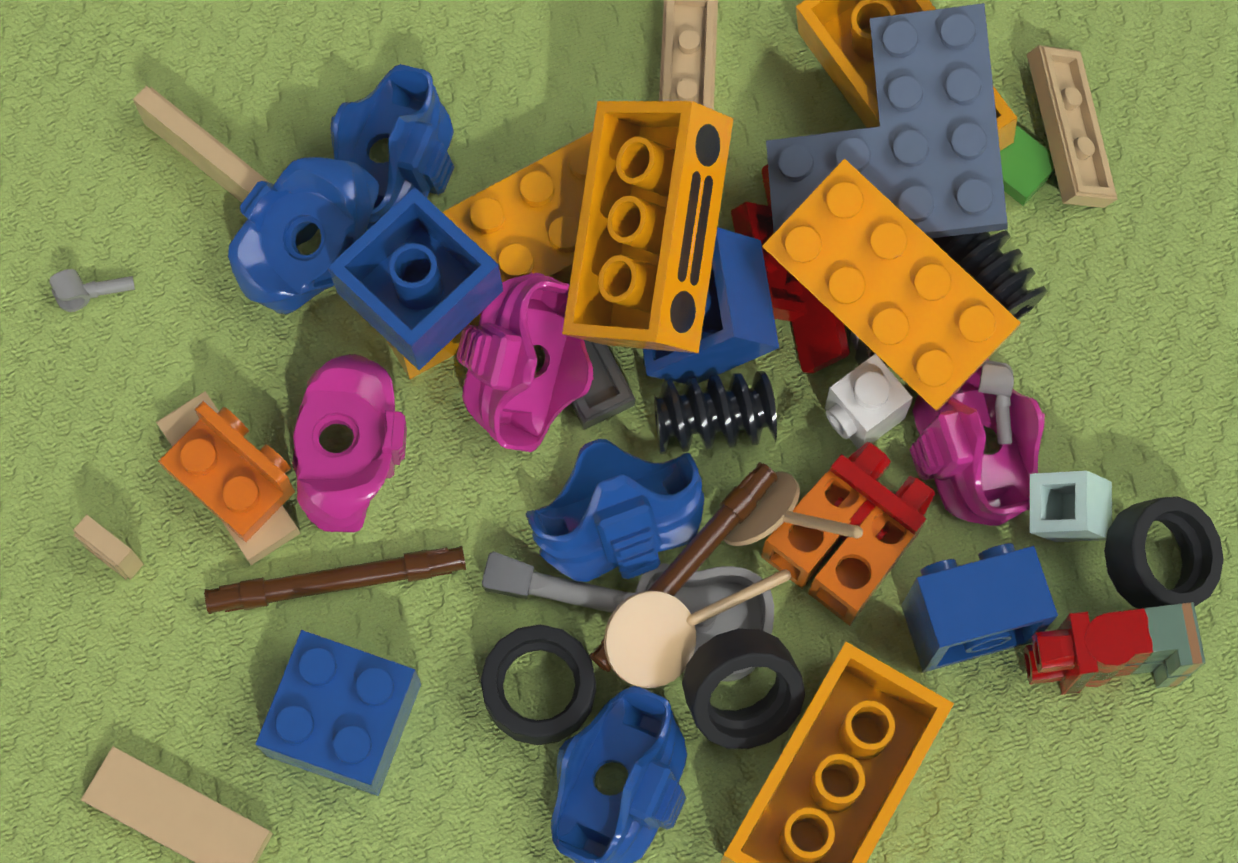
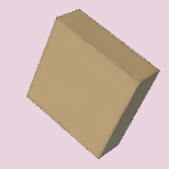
M88 515L74 528V536L78 541L125 580L127 578L131 580L144 565L131 548Z

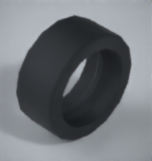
M1178 496L1162 497L1136 503L1120 512L1108 529L1104 549L1107 573L1116 591L1131 606L1138 609L1194 602V606H1197L1211 596L1221 578L1224 560L1220 536L1211 518L1197 504ZM1153 521L1162 522L1173 533L1180 547L1182 558L1180 579L1175 587L1170 590L1166 589L1154 577L1147 563L1145 543L1147 532Z
M541 624L518 628L501 638L486 657L481 676L484 703L496 726L516 741L537 746L560 742L578 731L592 711L596 694L593 662L581 642L562 629ZM542 650L554 653L566 661L573 672L575 688L572 699L564 711L549 719L534 720L521 716L511 708L505 698L503 683L506 671L515 659L527 652Z
M738 628L716 635L700 646L686 665L682 681L686 703L697 728L709 741L727 749H751L770 743L791 727L801 713L805 698L802 675L790 652L778 637L760 629ZM748 667H767L775 671V684L767 695L754 705L739 710H720L711 705V694L718 684L733 672Z

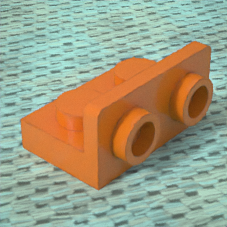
M202 401L194 409L199 417L198 422L158 462L164 470L243 541L247 542L295 493L286 475L291 467L269 445L265 444L258 450L244 438L249 432L248 428L227 408L223 407L216 413Z

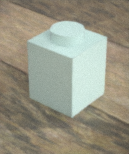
M1089 471L1030 474V533L1054 542L1106 540L1108 529L1112 524L1111 481Z

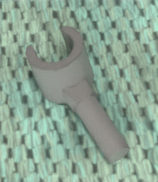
M74 269L60 271L51 276L49 280L52 287L51 291L59 307L68 312H76L89 303L91 298L135 290L133 276L98 282L92 281L83 284L78 272Z
M987 360L982 365L978 392L996 395L998 444L1012 443L1010 397L1014 385L1013 370L1006 363Z

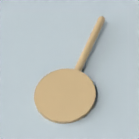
M775 472L778 480L768 488L764 496L757 502V507L743 523H738L723 541L731 546L752 544L771 534L784 522L852 538L862 537L863 529L856 525L793 512L800 496L799 484L792 475L785 472Z
M784 569L692 614L680 600L670 594L660 591L636 593L622 601L613 611L607 622L604 634V649L608 663L612 670L629 684L641 688L664 686L678 678L692 658L696 647L695 625L790 580L791 573L789 570Z

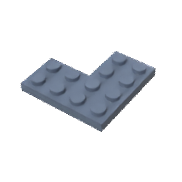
M984 3L870 18L879 127L766 140L774 233L844 158L929 238L1008 230Z

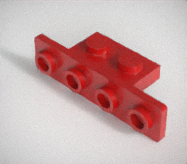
M768 164L761 171L768 206L744 202L731 210L735 233L761 240L762 246L774 234ZM762 247L774 319L792 322L802 372L814 374L846 358L849 355V346L844 323Z

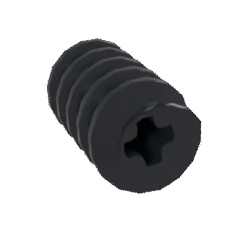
M1007 230L992 235L989 232L931 238L1017 320L1030 312L1048 292L1044 286L1031 290L1026 289L1025 285L1035 274L1032 267L1017 272L1012 268L1023 256L1020 249L1002 253L1000 250L1011 237Z
M756 371L751 388L748 387L742 373H733L727 391L720 377L712 375L709 377L705 393L702 392L696 378L691 377L686 379L682 395H679L672 380H664L659 397H656L654 394L656 431L660 454H666L671 436H676L683 452L689 451L694 434L700 435L706 450L713 448L717 432L723 433L729 447H735L739 431L744 429L752 445H758L764 427L769 428L776 443L777 418L772 384L765 371Z

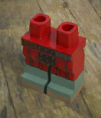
M1194 602L1109 612L1095 617L1091 622L1088 611L1069 613L1057 630L1036 632L1032 637L1033 644L1026 645L1023 649L1029 684L1059 681L1062 695L1080 693L1085 686L1099 687L1105 685L1114 676L1151 672L1154 674L1156 688L1180 686L1191 674L1195 673L1206 663Z

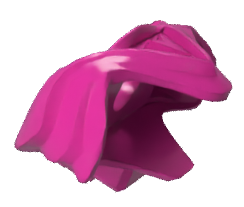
M540 273L526 274L502 282L504 291L481 312L479 325H467L463 329L456 356L458 362L468 368L462 393V399L467 411L500 446L506 449L532 452L538 448L554 419L569 404L586 395L594 380L593 366L584 340L562 334L570 284L560 282L555 278ZM533 345H540L545 352L544 365L537 373H535L537 355Z
M349 354L333 358L311 375L298 411L293 434L294 453L292 465L297 477L298 503L309 520L319 529L327 532L354 533L360 531L363 527L371 499L378 493L385 479H390L394 476L395 465H400V462L405 459L406 418L401 412L395 411L392 379L382 366L361 355ZM331 424L346 425L354 434L352 445L341 453L328 452L320 445L319 438L321 432Z
M981 366L938 411L931 407L920 395L917 396L912 411L919 437L909 450L918 477L924 481L935 480L940 498L949 513L968 522L999 526L1022 512L1030 510V474L1038 473V455L1045 425V414L1041 411L1035 399L1022 395L1013 389L1010 397L1012 443L1000 444L999 450L995 454H984L986 433L983 426L991 428L997 435L995 417L996 395L978 392L982 371Z

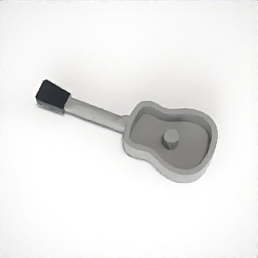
M493 551L488 555L482 587L486 592L523 599H528V595L613 613L616 607L626 598L636 593L647 591L668 568L669 564H660L657 569L644 573L639 581L636 592L628 593L534 572V566ZM735 566L710 568L696 571L674 597L680 600L692 614L763 579L745 568ZM771 590L695 625L696 647L694 653L700 646L716 635L738 628L760 629L771 634L774 622V601ZM756 667L735 671L722 681L742 679L751 674Z

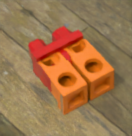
M866 442L851 454L849 458L841 454L830 470L824 474L793 510V512L860 526L863 529L862 537L852 538L784 522L766 539L761 557L778 571L789 570L791 573L790 580L803 589L816 573L820 564L841 539L843 541L842 545L816 575L808 594L849 626L860 614L865 604L899 561L906 549L918 536L927 519L924 515L935 495L933 489L912 476L907 478L895 494L879 483V478L888 469L891 461L884 452L871 442Z

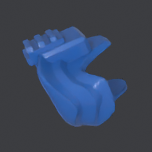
M402 64L395 66L369 95L355 102L342 103L336 115L331 118L330 131L334 159L359 164L379 184L378 197L369 218L367 229L373 226L414 187L426 198L429 193L439 195L445 191L454 170V164L447 152L454 130L451 118L439 100L438 93L433 85L432 76L426 70ZM389 138V161L384 163L372 161L369 153L373 144L378 140Z
M305 157L292 161L274 184L266 181L257 182L240 205V211L247 218V221L229 244L228 250L232 272L243 294L251 301L258 302L279 314L286 315L296 311L322 291L335 286L327 267L366 232L369 218L379 193L378 181L355 162L322 157ZM320 229L321 243L318 249L310 255L301 254L296 246L310 240L317 230Z
M597 439L585 444L580 449L574 468L556 499L548 506L527 511L526 517L533 531V540L541 548L539 550L540 555L562 574L578 582H589L618 567L622 578L630 579L657 569L661 564L658 552L688 545L697 535L704 508L702 479L690 453H684L664 463H653L623 451L606 439Z
M637 686L624 689L604 705L587 727L565 741L559 748L556 772L558 795L551 820V834L557 850L571 858L575 863H634L643 857L659 827L666 830L674 827L686 801L685 793L679 781L685 767L687 750L685 739L674 720L671 705L667 699ZM606 763H620L628 770V778L623 791L612 796L600 793L595 787L594 779L596 772Z

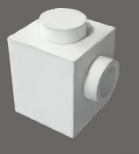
M874 354L829 388L824 409L830 424L836 432L844 439L849 438L859 449L866 442H875L903 421L913 397L882 360Z

